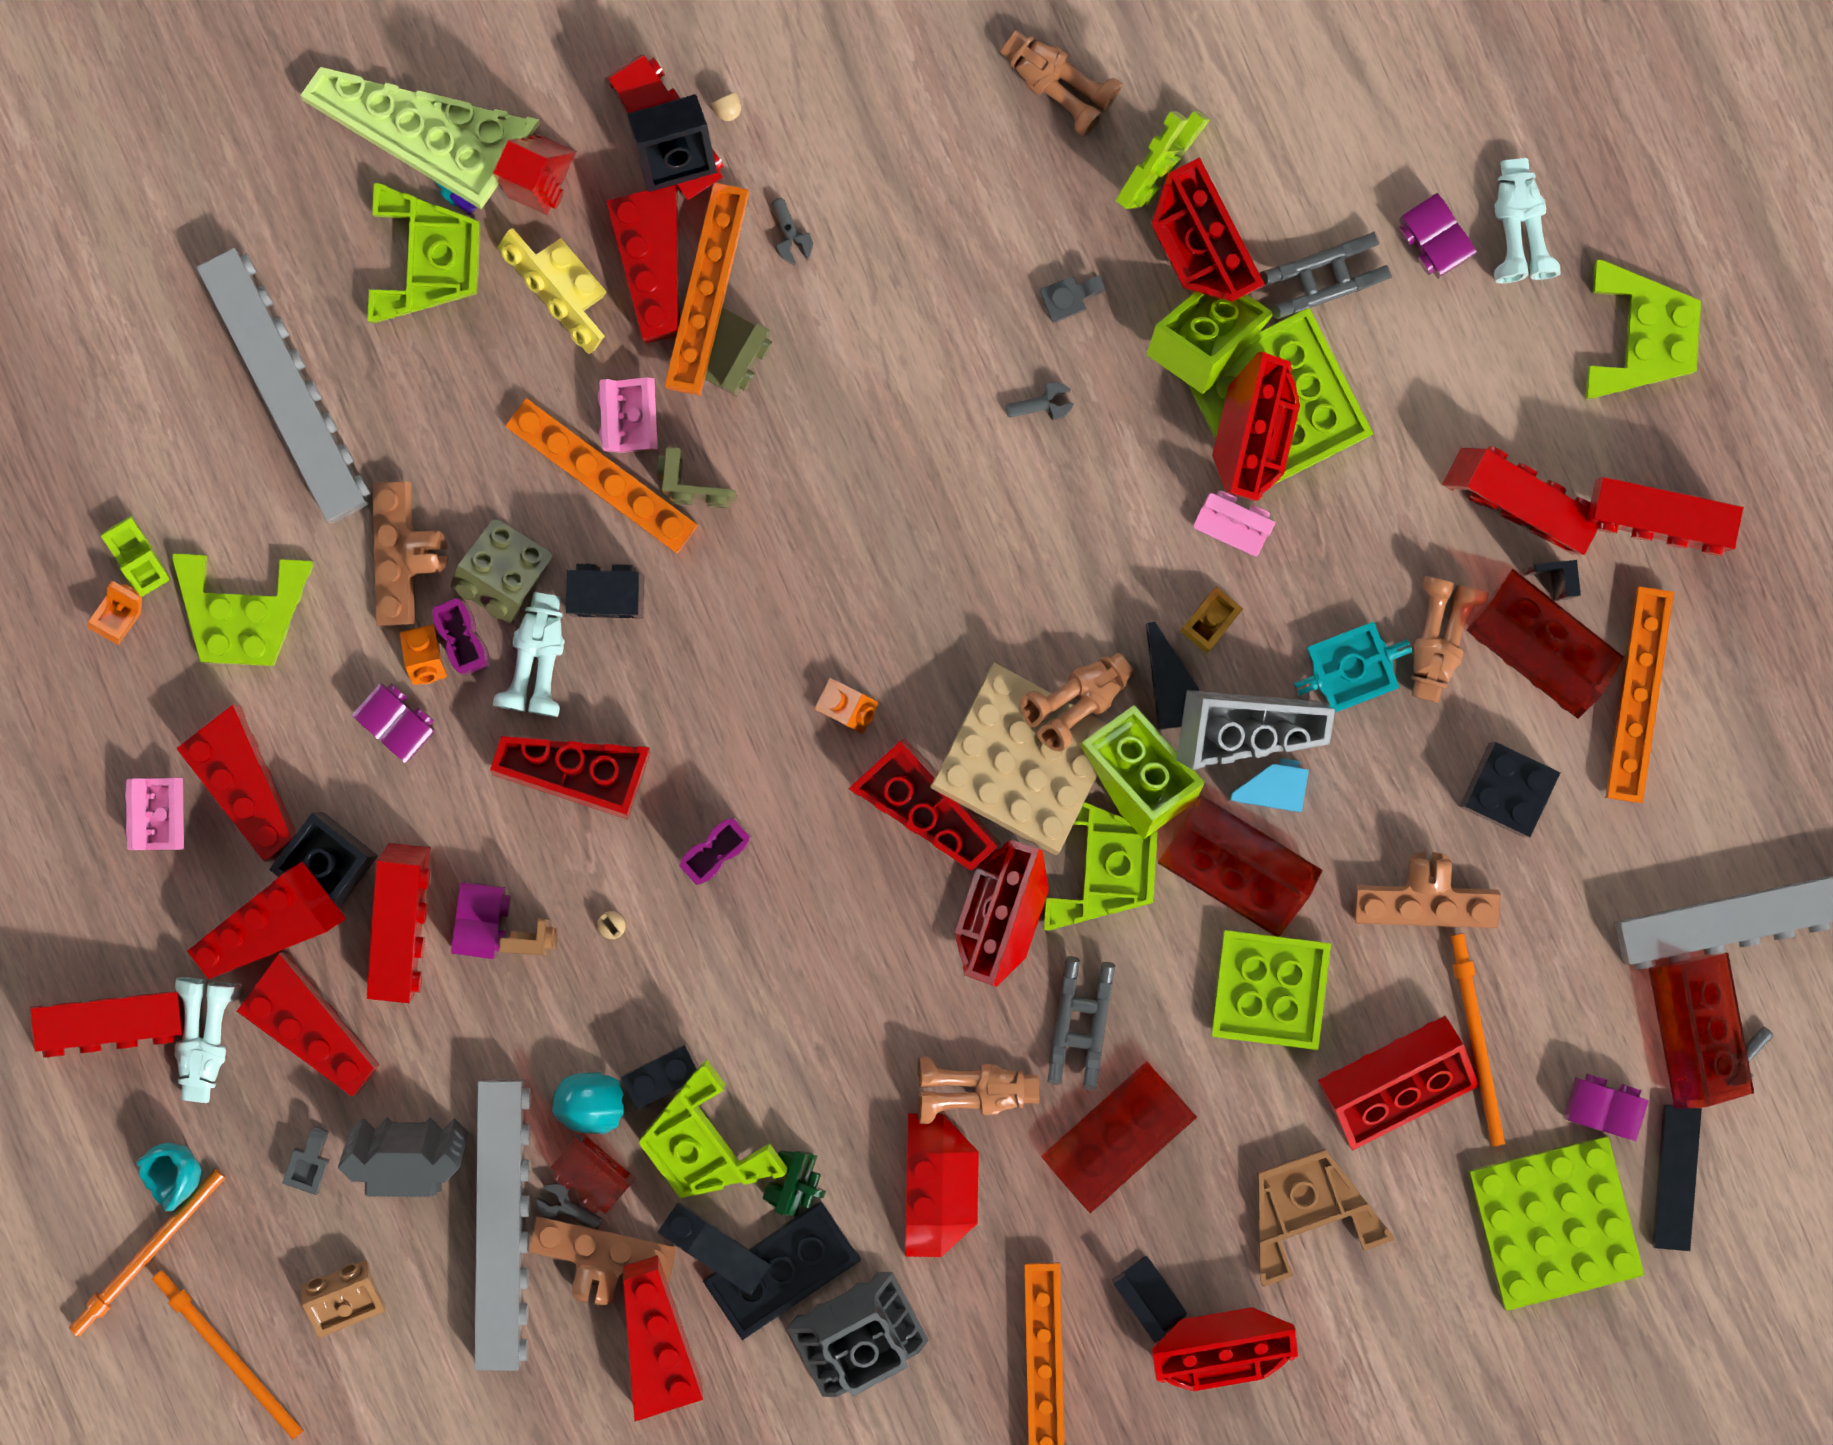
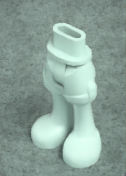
M1528 158L1501 161L1502 176L1498 177V200L1494 207L1497 220L1503 222L1507 242V255L1505 261L1494 270L1495 282H1517L1529 275L1523 251L1521 222L1525 223L1529 238L1531 254L1529 264L1530 278L1533 280H1543L1557 277L1561 274L1560 264L1550 256L1543 237L1541 216L1546 214L1545 199L1540 195L1534 180L1536 178L1535 173H1530Z
M533 592L531 607H526L525 612L527 613L519 629L514 632L512 645L518 650L512 683L507 691L497 693L494 696L493 706L525 712L531 667L534 657H537V677L528 713L558 717L560 707L552 699L551 679L555 658L562 655L565 643L561 629L563 614L559 612L561 597Z
M179 977L176 978L175 989L182 997L184 1003V1028L182 1040L176 1041L174 1056L178 1062L180 1076L178 1084L182 1085L181 1100L209 1103L210 1090L216 1087L215 1080L220 1066L225 1062L226 1047L221 1044V1025L224 1009L229 1002L240 998L242 995V985L232 982H211L208 984L205 1031L203 1038H199L200 1008L202 998L206 992L207 981L199 978Z

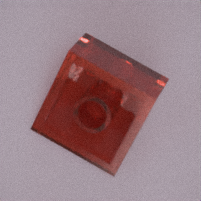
M580 1133L550 1167L556 1172L553 1175L554 1179L568 1190L573 1186L583 1195L580 1199L581 1202L594 1213L600 1210L606 1214L635 1180L631 1173L584 1133Z

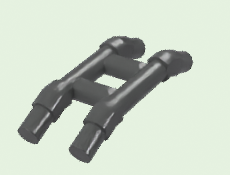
M1375 231L1299 260L1261 271L1260 276L1265 285L1298 275L1305 294L1273 305V316L1277 319L1290 316L1392 278L1388 265L1353 278L1350 277L1346 267L1345 258L1380 245ZM1330 264L1337 284L1318 290L1311 270Z
M1068 956L1066 957L1047 1082L1053 1085H1060L1062 1083L1066 1046L1088 1049L1083 1088L1086 1090H1096L1115 964L1111 962L1101 963L1095 1000L1074 997L1080 959ZM1072 1011L1093 1014L1090 1035L1069 1032Z

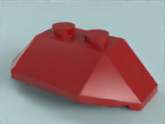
M1199 157L1168 173L1151 226L1182 287L1233 302L1265 286L1201 158Z
M1258 352L1228 386L1212 453L1227 493L1258 501L1263 496V493L1270 489L1284 475L1300 408L1296 384L1291 374L1292 366L1288 360L1265 352Z
M1011 839L1003 844L1002 848L993 852L977 865L955 930L959 955L964 965L962 967L964 976L995 987L1026 959L1049 891L1043 850Z
M908 1113L905 1257H942L978 1224L979 1151L944 1114H936L934 1120L929 1124H919L918 1113Z
M1253 1307L1181 1319L1152 1348L1156 1381L1168 1382L1173 1386L1194 1392L1263 1380L1279 1370L1288 1360L1292 1361L1298 1357L1295 1326Z

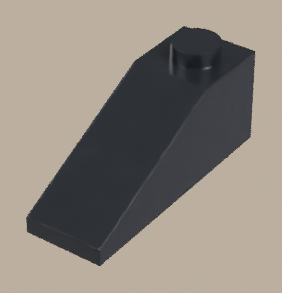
M1148 622L1146 624L1158 730L1180 728L1182 726L1187 690L1199 691V688L1155 622Z
M677 1202L657 1232L749 1295L753 1294L772 1266L685 1204Z

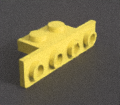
M513 228L508 230L498 245L504 260L513 266L523 277L527 287L540 297L548 307L550 314L568 330L573 341L582 347L587 354L595 351L605 336L584 311L601 300L607 291L561 238L538 254H535Z

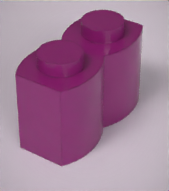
M1438 193L1403 214L1399 219L1402 226L1398 230L1402 238L1409 246L1414 243L1421 253L1418 261L1428 275L1434 273L1437 279H1439L1476 254L1470 239L1457 223L1449 207Z
M455 598L433 607L434 624L439 634L447 641V656L453 668L458 673L466 676L488 667L489 653L483 640L475 633L476 622L469 606L462 600Z
M380 683L351 716L404 763H408L436 732L431 726L434 719L420 707H417L415 711L412 710L404 702L407 695L393 683L388 687Z
M736 818L727 819L719 823L711 831L706 842L691 848L684 855L679 866L696 885L705 883L720 872L725 860L732 859L742 853L748 846L752 836Z
M465 881L460 883L451 954L488 959L496 958L500 948V938H506V931L500 930L502 916L508 917L511 896L505 895L506 887Z
M1588 1073L1585 1080L1575 1077L1563 1118L1637 1141L1649 1100L1640 1097L1642 1090L1620 1084L1619 1090L1606 1087L1607 1079Z

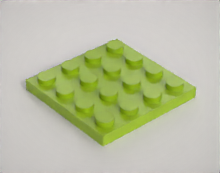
M1310 308L1259 332L1225 375L1204 394L1187 384L1216 441L1228 386L1258 352H1265L1291 362V374L1296 384L1300 408L1285 472L1275 484L1374 434Z
M1605 1135L1468 1170L1504 1310L1508 1311L1645 1276L1609 1136Z

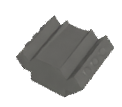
M387 1117L376 1129L362 1118L348 1133L338 1169L351 1182H365L366 1197L435 1196L437 1192L442 1191V1182H446L460 1168L469 1132L455 1118L443 1130L431 1117L426 1122L420 1123L392 1122Z
M877 1272L869 1283H856L848 1292L825 1303H818L810 1315H797L786 1328L822 1397H838L848 1391L853 1397L908 1368L906 1360L919 1354L929 1341L893 1272Z

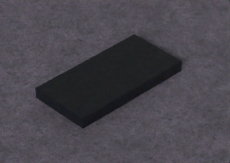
M820 1200L749 1248L750 1251L772 1265L752 1295H749L716 1272L703 1279L702 1282L743 1341L860 1262L861 1258L823 1201Z

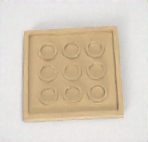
M994 662L930 788L1048 852L1057 855L1060 853L1097 777V773L1080 745L1088 737L1107 725V723L1088 714L1070 729L1072 741L1069 747L1062 751L1051 750L1037 737L1038 730L1051 720L1060 717L1074 705L1067 702L1051 713L1038 726L1030 727L1021 711V698L1031 691L1039 692L1045 697L1052 693Z

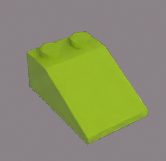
M1194 292L1155 326L1146 355L1204 394L1225 375L1272 317V311L1249 295L1231 302Z
M1135 705L1088 737L1080 745L1120 814L1143 839L1196 802L1205 784L1194 770L1176 761L1178 752Z

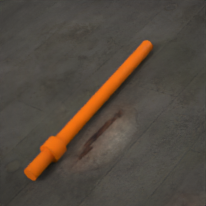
M1459 933L1450 935L1455 963L1452 964L1455 979H1459L1491 1146H1499L1505 1144L1474 986L1473 976L1476 975L1473 960H1469L1465 934Z
M215 1168L103 1291L100 1294L95 1293L87 1301V1308L69 1326L73 1334L80 1337L97 1317L102 1318L112 1307L110 1303L224 1181L226 1176L219 1169Z
M163 1270L151 1278L170 1300L168 1305L176 1314L180 1311L289 1437L294 1440L304 1430L191 1303L193 1298L186 1290H180Z

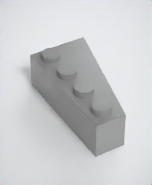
M1187 690L1176 761L1194 770L1205 768V765L1215 763H1232L1237 759L1247 757L1259 758L1269 756V753L1290 752L1328 745L1331 739L1335 709L1316 700Z

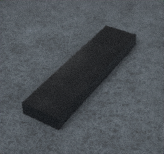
M1664 1104L1653 1248L1690 1251L1702 1108Z

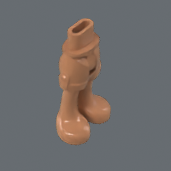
M1016 30L1002 47L1000 53L1011 61L1010 67L1016 69L1026 81L1027 88L1031 89L1035 94L1041 95L1046 93L1072 114L1075 120L1074 129L1076 133L1082 137L1087 136L1099 122L1102 113L1095 107L1087 105L1076 98L1058 82V79H1063L1082 92L1104 112L1114 102L1123 83L1116 78L1108 79L1105 83H1097L1072 66L1067 61L1069 55L1058 46H1049L1035 40L1036 38L1033 36L1027 38Z
M1425 576L1422 586L1424 591L1428 593L1429 610L1422 637L1416 638L1413 643L1414 675H1411V679L1415 680L1411 696L1439 703L1442 689L1448 688V685L1445 683L1449 682L1455 669L1461 665L1464 651L1459 648L1467 615L1473 607L1484 605L1488 600L1489 593L1467 586L1456 585L1452 612L1442 639L1439 638L1445 606L1452 594L1454 583Z
M1116 653L1110 658L1103 657L1098 662L1087 666H1078L1069 674V682L1053 694L1045 697L1036 691L1026 693L1020 701L1023 717L1030 727H1036L1055 710L1070 700L1077 698L1078 702L1057 719H1053L1042 726L1037 732V737L1044 745L1051 750L1062 751L1071 744L1072 735L1070 729L1088 714H1100L1111 707L1113 698L1126 687L1127 680L1134 676V670L1120 653Z
M930 1057L918 1058L917 1078L919 1088L968 1086L975 1087L976 1089L975 1092L966 1093L920 1091L918 1095L919 1124L931 1123L937 1113L948 1109H980L982 1115L990 1116L1015 1107L1023 1108L1024 1104H1039V1075H1023V1070L1016 1072L1000 1068L997 1064H982L980 1070H948L938 1067Z

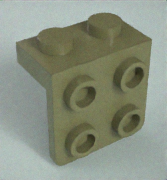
M722 307L705 380L735 397L740 389L746 391L755 375V372L751 371L758 358L761 360L765 358L773 341L769 340L771 336L769 329L758 323L753 325Z
M666 447L665 456H659L657 477L663 481L662 491L666 497H670L671 503L693 505V499L706 500L708 507L728 508L729 502L736 503L737 494L735 490L681 485L684 455L680 448Z
M495 519L490 522L458 564L450 587L456 590L462 598L472 600L486 609L494 618L502 619L511 624L518 615L524 597L551 562L552 554L504 522Z

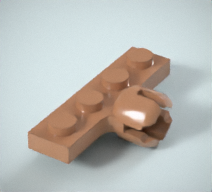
M411 482L372 483L376 626L415 625V576L418 574L442 572L447 566L449 556H437V554H432V550L448 549V544L444 535L439 531H414L412 526Z
M1426 852L1413 854L1409 858L1408 880L1405 885H1356L1354 920L1357 924L1498 928L1500 891L1494 889L1451 887V860L1447 855L1432 852L1431 869L1429 860L1425 859Z
M537 1217L529 1253L573 1263L576 1266L572 1287L574 1299L587 1303L591 1283L599 1284L594 1305L608 1306L613 1302L617 1281L621 1275H624L625 1265L658 1255L669 1284L677 1247Z

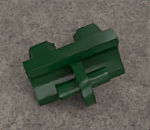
M780 1150L778 1155L788 1167L784 1186L776 1182H769L762 1198L776 1207L775 1213L783 1216H797L800 1205L810 1208L814 1196L824 1198L826 1194L824 1189L817 1187L821 1174L813 1171L818 1155L803 1151L790 1152Z

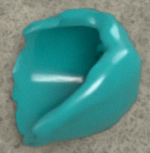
M600 1072L576 1073L564 1078L554 1092L552 1108L554 1118L568 1130L580 1133L605 1134L619 1126V1120L624 1112L622 1104L623 1091L619 1080L609 1075H601Z
M170 1142L152 1147L136 1162L139 1168V1177L143 1180L146 1189L152 1192V1197L163 1206L166 1212L174 1211L178 1205L198 1187L202 1173L200 1163L187 1146Z

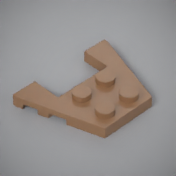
M1326 1149L1257 1172L1259 1272L1262 1287L1293 1276L1281 1241L1300 1233L1351 1216L1364 1251L1394 1240L1391 1232Z

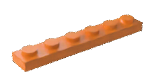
M719 183L713 184L665 381L666 389L697 396L702 394L750 195L748 189Z
M527 398L505 427L676 554L679 553L698 527L695 522Z
M1641 586L1636 587L1605 798L1634 803H1643L1674 597L1673 591Z
M1060 1262L1024 1263L1028 1445H1065Z

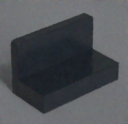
M1577 560L1533 564L1522 569L1523 576L1551 573L1554 601L1569 600L1581 596Z
M1144 1256L1112 1279L1113 1284L1154 1343L1166 1335L1165 1330L1187 1315L1186 1310L1147 1256Z

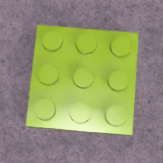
M1223 930L1211 1037L1318 1050L1331 943Z

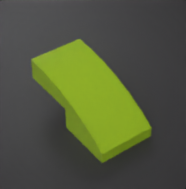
M132 515L101 533L102 539L120 564L121 571L131 586L138 592L139 596L143 597L171 580L161 560Z

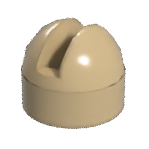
M736 92L711 103L715 115L724 121L736 119L741 111V102Z
M616 911L603 913L597 921V930L605 939H617L625 932V918ZM607 917L618 929V932L615 934L603 922Z

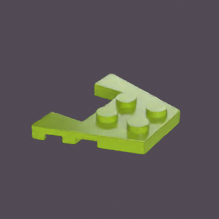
M1177 111L1170 112L1163 122L1167 126L1159 137L1155 136L1148 146L1151 150L1142 164H1138L1115 201L1126 209L1143 207L1144 204L1149 206L1161 190L1158 186L1168 173L1177 169L1181 162L1180 158L1211 119L1200 111H1193L1188 119Z
M374 183L372 215L383 218L410 219L406 291L369 289L367 321L369 323H378L476 295L478 293L481 223L454 211L417 199L412 195L388 188L383 184Z
M1596 260L1594 262L1592 293L1629 296L1625 368L1587 367L1585 399L1591 400L1695 373L1697 371L1701 300L1604 260Z
M173 554V562L200 662L274 666L290 628V622L297 604L300 603L304 593L303 589L307 579L314 568V562L280 559L277 596L206 593L208 556Z
M1084 802L1073 824L1087 825L1083 899L1046 898L1044 930L1050 931L1152 904L1154 900L1158 832L1155 831L1143 839L1125 818Z
M708 1060L702 1062L639 1140V1145L679 1198L722 1190L724 1186L741 1182L744 1185L756 1183L757 1179L773 1176V1179L780 1178L786 1175L788 1167L770 1143L747 1157L738 1160L699 1108L700 1104L724 1091L726 1086Z

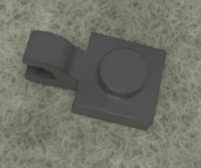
M1100 275L1079 285H1076L1074 277L1071 276L1040 289V292L1054 324L1086 311L1083 300L1105 292V286Z
M315 1127L314 1130H311L305 1151L299 1148L293 1150L282 1184L314 1195L319 1193L330 1159L320 1156L329 1131Z

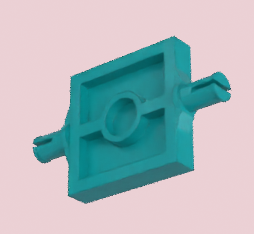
M1373 621L1306 647L1313 665V676L1294 682V687L1296 689L1309 684V686L1296 691L1299 697L1319 689L1325 696L1328 706L1334 708L1336 713L1400 688L1393 672V660L1409 653L1411 654L1412 648L1408 647L1397 651L1399 648L1410 645L1408 639L1387 646L1380 638Z

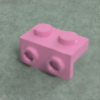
M645 377L618 381L600 380L598 404L601 408V427L599 436L603 450L615 453L657 450L654 378Z
M1218 490L1217 495L1210 492L1193 525L1194 529L1249 555L1258 556L1266 538L1270 536L1276 523L1269 519L1270 513L1253 505L1250 506L1249 510L1236 504L1238 498L1224 491Z
M183 778L127 779L125 792L127 849H184Z

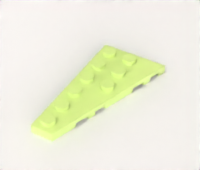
M323 67L318 69L301 94L302 101L479 209L483 208L499 184L492 173L507 141L516 138L521 139L522 137L528 138L530 135H533L540 125L539 119L527 116L526 119L508 115V112L494 109V111L472 106L469 102L417 90V92L400 89L398 85L389 83L383 85L363 80L360 76Z

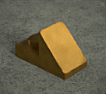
M1216 586L1180 628V632L1208 654L1243 608Z

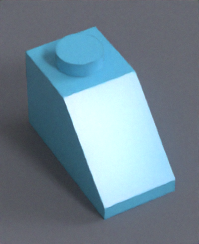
M1280 758L1279 765H1268L1229 793L1228 801L1302 812L1309 770L1301 769L1300 761Z

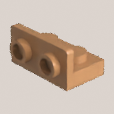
M538 919L537 940H535V933L510 931L509 938H500L499 952L550 956V949H556L558 929L552 927V920Z
M367 1260L359 1263H349L337 1272L324 1277H314L301 1286V1305L318 1338L385 1312V1303L371 1277L370 1265Z

